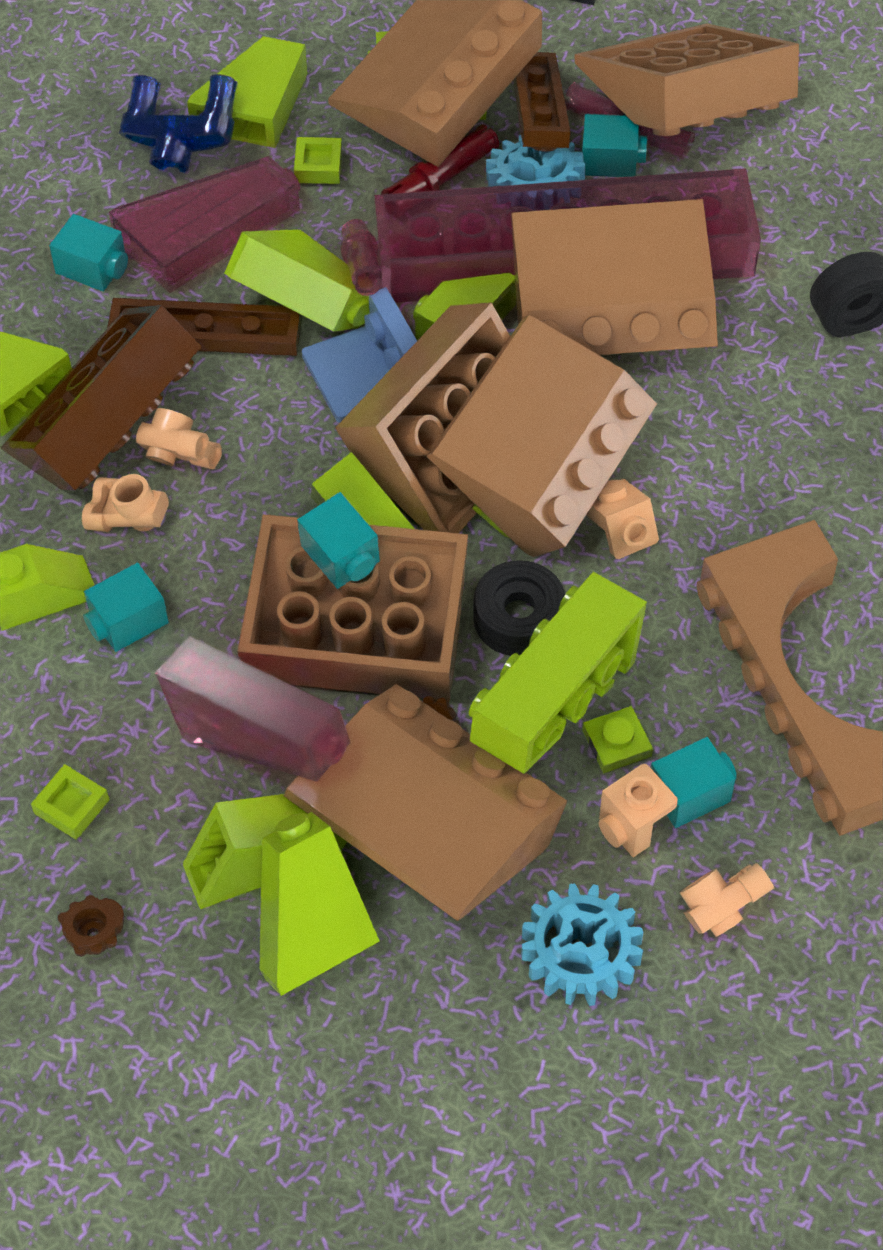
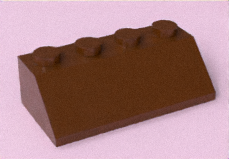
M162 305L125 308L0 448L59 489L75 491L77 488H85L99 474L100 467L98 464L109 452L114 453L127 443L132 435L129 429L140 416H148L160 405L163 400L161 392L171 381L176 382L190 371L194 365V361L191 358L201 348V345Z

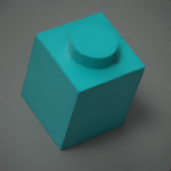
M585 114L582 149L585 176L636 178V164L646 163L647 136L638 135L639 125L634 124L627 116Z
M74 213L49 245L56 274L103 292L112 279H120L127 268L128 255L125 252L122 231Z
M341 492L297 519L301 547L337 589L351 580L359 581L363 579L380 562L378 535Z
M138 562L84 591L89 612L83 614V618L89 631L98 642L106 638L115 652L169 623L163 596Z
M708 736L651 763V769L678 799L677 807L667 814L675 828L731 802L735 780L737 779L735 767L725 752L721 751L718 753Z

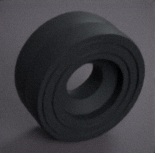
M859 252L848 255L827 267L814 281L810 290L811 305L819 316L823 327L831 335L839 338L852 336L872 330L883 324L882 255L875 252Z
M509 561L490 569L478 582L473 597V622L480 639L498 653L508 656L514 653L521 655L529 646L530 638L538 624L543 619L550 621L557 614L560 603L565 595L560 580L546 567L530 561ZM521 600L528 602L534 611L525 618H515L510 616L505 608L509 603Z

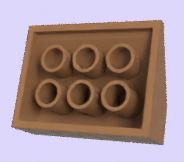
M416 0L328 98L329 105L439 167L542 47V11L522 0Z
M702 24L575 54V64L634 124L652 128L653 134L659 136L677 135L680 133V128L686 126H711L714 124V119L720 117L747 116V110L754 108L761 110L776 109L779 107V102L798 97V43L712 24Z
M703 199L511 213L518 325L525 316L531 315L598 355L718 346L716 299Z
M492 302L450 306L335 427L350 453L352 452L383 491L424 530L460 533L476 514L472 509L475 504L427 458V455L510 338Z
M527 315L521 320L429 452L427 458L521 550L532 557H536L566 547L657 403L624 369L535 317Z
M263 514L237 651L243 680L382 694L397 684L403 689L412 692L418 698L432 696L435 700L444 697L450 701L457 655L468 534L369 525L378 535L380 562L363 579L359 581L351 580L337 589L301 547L297 523L298 518Z
M397 684L366 703L286 788L284 797L305 812H313L327 823L334 833L457 921L544 852L550 845L567 804L566 799L552 791L544 782L533 778L528 773H521L470 742V734L463 730L459 724L447 719L419 700L415 694Z

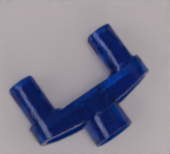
M221 74L211 75L204 112L199 115H155L161 83L150 76L136 75L133 77V87L127 112L122 114L119 134L130 141L152 147L149 163L153 167L160 170L172 167L179 169L182 173H186L189 171L192 152L223 147L231 142L235 123L232 119L233 104L238 82L234 81L235 79L230 76Z

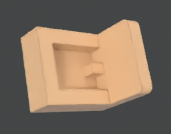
M625 479L609 480L586 515L605 530L610 553L616 559H621L656 544L659 541L651 499Z
M641 764L602 790L599 817L600 830L613 847L618 848L623 845L629 854L635 857L650 846L653 823L677 807L678 799L647 764Z

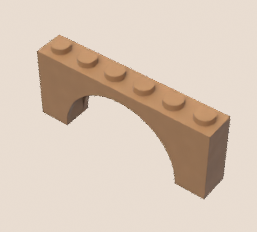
M812 520L704 558L701 579L697 582V592L703 607L706 610L714 609L720 619L719 632L726 648L729 651L736 649L743 661L741 669L747 687L751 692L759 691L766 702L765 716L771 730L776 735L783 733L790 746L788 750L789 760L794 772L799 778L807 777L815 791L813 792V803L817 814L823 822L831 821L839 836L883 820V731L853 725L824 710L801 689L786 664L781 644V629L792 611L807 597L822 588L832 585L838 562L836 554L817 522Z

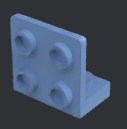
M387 287L369 293L370 314L364 316L366 326L302 349V358L338 423L347 416L417 342Z

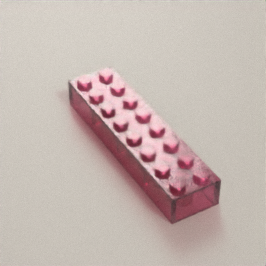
M746 168L374 195L381 288L387 287L395 303L419 301L424 295H430L442 281L510 273L515 276L511 213L703 199L713 279L753 277L756 273L761 237Z

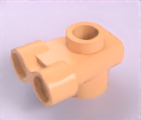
M156 408L152 423L142 422L136 434V443L147 450L146 458L162 464L174 466L175 460L178 458L189 461L192 465L215 469L222 456V448L219 443L209 441L206 433L192 431L191 428L194 421L190 417L173 410Z
M129 474L120 479L98 477L93 485L92 500L83 508L82 525L86 530L109 532L112 527H133L138 531H149L154 527H160L169 506L167 494L162 491L151 490L147 480L138 474Z
M755 863L753 866L749 864L744 867L740 872L731 877L727 883L717 868L713 869L684 888L680 895L690 908L684 914L698 934H703L711 929L715 937H717L743 919L738 911L749 902L754 903L773 890L774 886L762 867Z

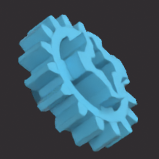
M519 135L518 143L514 144L511 141L505 140L502 142L503 150L492 149L491 159H486L488 190L496 191V199L498 201L510 198V205L513 208L521 203H527L529 210H534L536 206H545L547 209H552L553 201L558 200L565 204L568 203L569 193L579 195L581 184H585L583 153L575 152V144L572 142L569 143V148H556L553 151L542 152L531 147H523L522 138Z
M574 883L569 884L568 897L561 898L554 890L549 891L547 895L548 908L534 903L531 907V920L533 922H524L522 927V939L527 942L522 944L521 957L523 961L532 962L529 965V978L531 981L543 977L546 978L544 994L550 996L558 988L565 991V1004L568 1005L573 1003L576 994H584L589 1006H593L596 1002L597 992L601 990L611 999L617 997V980L631 985L635 972L632 966H640L642 961L643 949L639 948L638 945L642 944L643 929L641 927H631L635 919L633 908L622 911L618 910L620 895L613 893L606 900L599 898V886L595 884L589 889L588 895H580ZM554 925L558 936L551 939L550 946L546 948L544 943L545 937ZM572 940H579V942L572 944ZM618 940L620 950L615 960L611 963L608 959L609 952L607 949L611 948L613 942ZM592 942V946L586 947L585 944Z

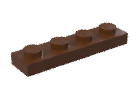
M537 52L513 80L523 147H531L542 152L553 151L556 148H569L571 131L556 53Z
M131 298L112 299L107 328L125 308L162 305L201 345L198 351L297 356L302 315L285 306Z

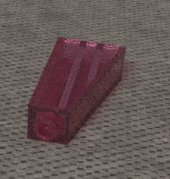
M267 156L116 207L109 211L111 227L122 231L125 251L166 291L171 293L231 255L243 231H268L300 210L298 194L300 185L291 170L288 168L283 169L272 158Z
M191 636L155 672L181 736L192 744L317 782L331 765L340 761L347 746L351 743L339 708Z

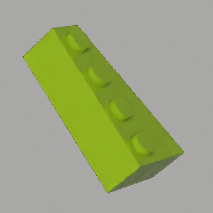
M594 571L580 587L573 585L564 595L557 614L550 621L543 619L535 628L530 638L529 646L521 655L514 653L509 657L501 670L499 680L491 690L483 688L473 700L469 709V716L472 718L470 742L525 774L561 738L566 726V718L576 724L586 714L594 693L603 697L613 687L615 680L612 677L618 670L626 674L633 666L647 601Z

